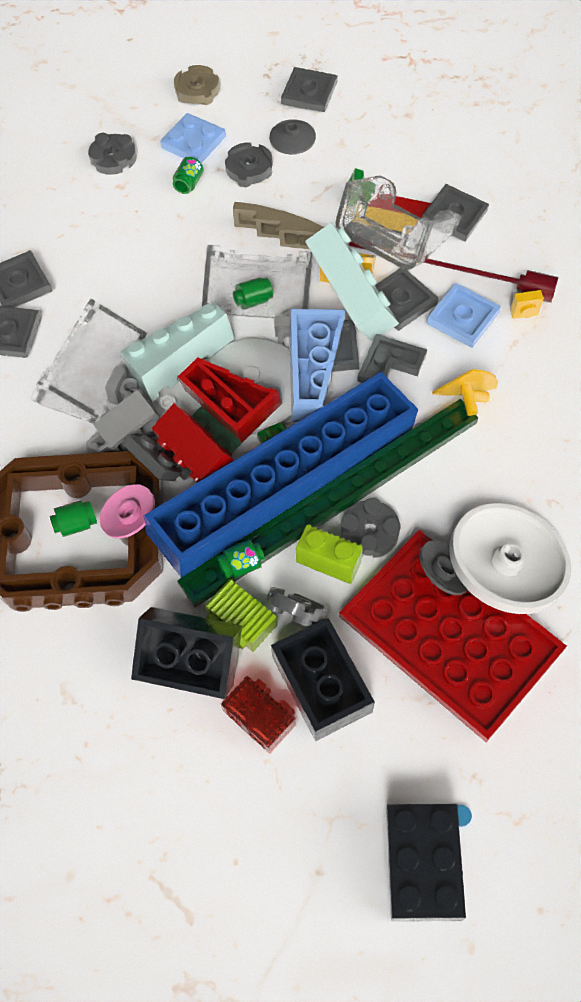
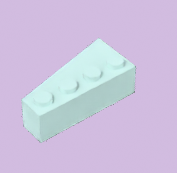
M331 222L305 241L355 326L372 342L376 334L383 335L399 324L388 307L391 305L382 290L379 292L375 287V284H377L376 279L369 269L365 271L361 265L364 262L363 258L356 248L352 250L348 245L351 239L343 227L338 230Z
M213 302L202 306L199 310L188 316L179 318L176 322L163 329L156 330L152 335L131 343L120 352L131 377L138 381L139 387L150 401L153 402L160 397L158 392L167 386L170 389L178 383L177 376L197 357L201 359L204 357L210 358L235 338L226 312Z

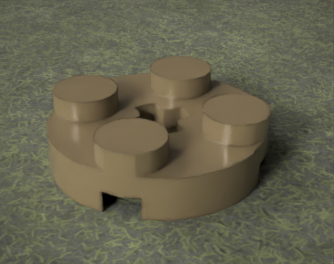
M204 65L189 66L188 71L182 73V70L179 71L174 77V88L178 101L181 103H200L202 105L211 104L220 89L219 76L213 73V69Z

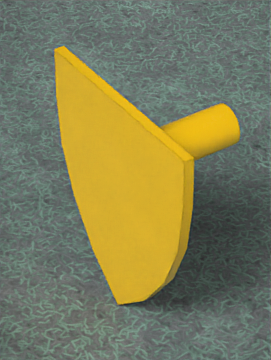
M471 369L434 390L432 395H462L467 415L472 416L478 414L476 402L486 403L489 401L490 394L486 391L496 389L498 380L491 372Z

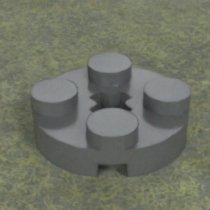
M98 133L88 150L91 165H94L98 172L106 175L122 173V168L127 166L131 168L137 159L135 145L128 134Z
M250 142L235 145L228 151V157L225 159V170L227 175L233 181H236L240 187H249L251 184L259 183L272 176V154L265 146L259 144V147L252 146Z
M368 498L365 501L352 505L342 517V538L345 541L350 540L351 543L356 542L357 546L362 545V557L363 555L373 556V558L382 557L392 551L397 544L401 529L399 518L391 507L381 503L377 498ZM374 524L377 533L373 534L371 531L365 533V525Z
M270 588L266 599V609L278 614H283L284 611L294 615L293 621L308 627L327 618L329 609H323L324 605L297 593L293 595L288 594V597L283 596L284 589Z

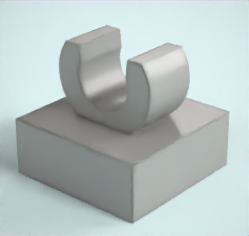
M274 316L275 337H278V343L283 345V339L289 337L290 316Z
M115 366L104 387L109 403L118 405L125 396L132 394V392L127 391L128 389H139L138 381L134 378H128L125 368Z

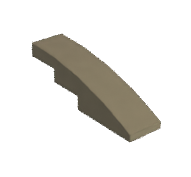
M234 201L233 217L235 227L257 229L258 237L280 239L281 247L309 249L305 241L324 228L309 219L283 210Z

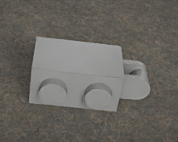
M137 389L132 394L125 396L122 402L112 410L105 412L93 424L98 432L86 442V446L91 453L129 451L122 444L127 435H145L149 437L154 433L151 428L161 417L151 403Z

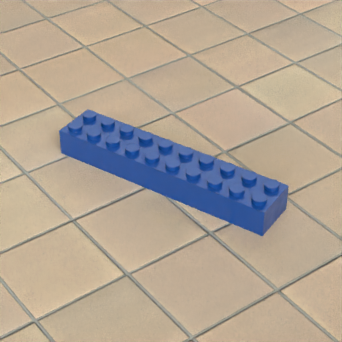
M380 372L145 514L146 534L178 575L183 577L412 430L418 408Z

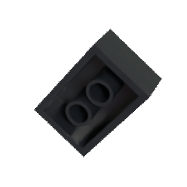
M150 607L138 618L131 679L225 699L234 685L243 625Z
M329 617L271 645L272 658L315 742L373 713L375 701Z
M387 804L386 823L391 922L465 920L466 909L458 805Z

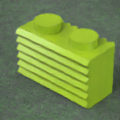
M307 525L295 549L296 563L352 584L361 565L363 547L362 545L357 546L356 542L345 541L344 538L340 539L339 536L334 537L333 533L328 534L327 531L323 532L322 529L317 530L316 527L312 528L311 525Z
M229 579L205 605L208 615L206 618L243 625L239 646L242 650L247 647L254 652L264 642L265 638L272 633L273 629L277 627V616L266 609L251 594L243 590L242 587L238 586L237 583H234L232 579Z

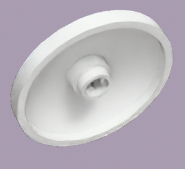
M242 339L227 344L206 360L229 370L234 375L244 379L245 377L249 378L258 385L278 391L282 405L251 435H257L258 432L281 421L285 426L292 420L290 350L266 339ZM207 411V416L210 418V420H212L219 427L227 430Z
M491 503L475 507L460 519L452 533L449 553L456 575L475 597L493 608L515 614H530L542 611L553 605L560 598L570 582L572 571L571 559L565 543L551 525L538 515L524 508L504 503Z

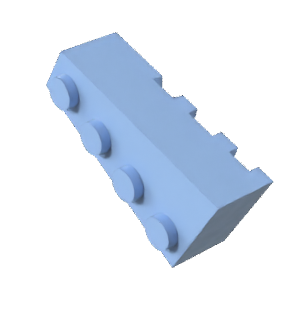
M291 309L289 344L292 422H299L324 407L346 310Z

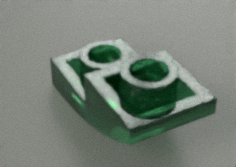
M202 406L192 415L195 420L214 436L213 438L224 449L226 448L232 454L242 445L229 430Z

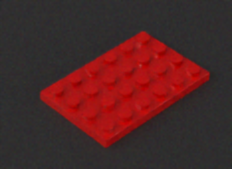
M418 530L339 612V617L487 743L563 653L567 645L527 614L509 613L493 608L479 600L469 590L462 595H452L438 588L428 578L420 562L421 548L427 542L433 540L421 530Z

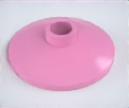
M129 485L116 491L106 501L101 510L100 526L102 530L112 538H126L140 531L146 525L144 515L155 508L153 494L142 485Z

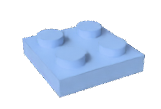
M186 113L160 140L161 148L182 158H196L202 164L226 137V132L224 128Z
M455 283L428 316L427 324L473 348L500 313L501 306Z

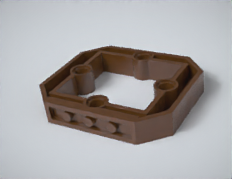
M130 451L14 458L0 470V599L11 609L18 612H27L32 608L40 607L48 610H58L62 606L74 605L78 608H89L93 604L120 606L124 602H133L163 572V554L146 534L145 526L129 537L120 538L122 543L128 546V568L78 571L72 566H63L55 570V572L14 575L16 554L27 550L32 541L30 532L21 518H19L21 492L64 489L68 496L81 498L86 496L92 487L142 485L153 494L155 508L163 504L161 480ZM13 532H17L13 537H9ZM75 582L74 586L70 589H64L66 584Z

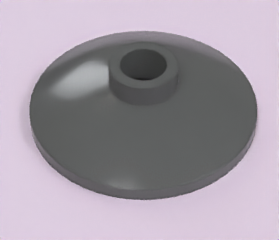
M289 119L276 124L270 131L269 139L275 150L283 154L296 155L308 151L314 145L316 132L305 121Z
M436 540L429 541L423 545L420 550V562L428 578L438 588L449 594L462 595L466 593L468 589L462 584L452 566L449 545Z

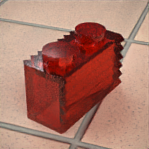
M246 676L231 691L230 695L222 701L221 707L230 719L266 750L267 753L271 754L296 726V718L293 716L296 712L286 701L281 699L277 702L269 695L272 692L271 689L262 680L257 678L254 682L249 676Z

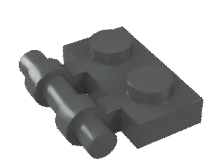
M128 434L122 442L159 480L176 481L179 476L183 480L190 477L191 471L188 468L184 469L172 458L174 455L165 450L156 441L157 439L154 436L149 438L145 435L135 436Z

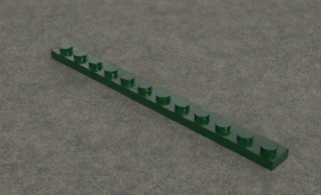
M460 398L230 547L249 539L253 544L259 543L265 560L260 561L262 565L300 540L307 525H311L312 528L320 527L476 425L479 417L477 415L468 416L464 401ZM223 551L177 580L179 587L194 608L213 597L229 579L236 582L243 577L240 576L236 579L233 576L228 579L224 577L217 560V556L223 554Z

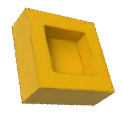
M541 290L514 294L510 309L512 318H530L538 315L544 299Z

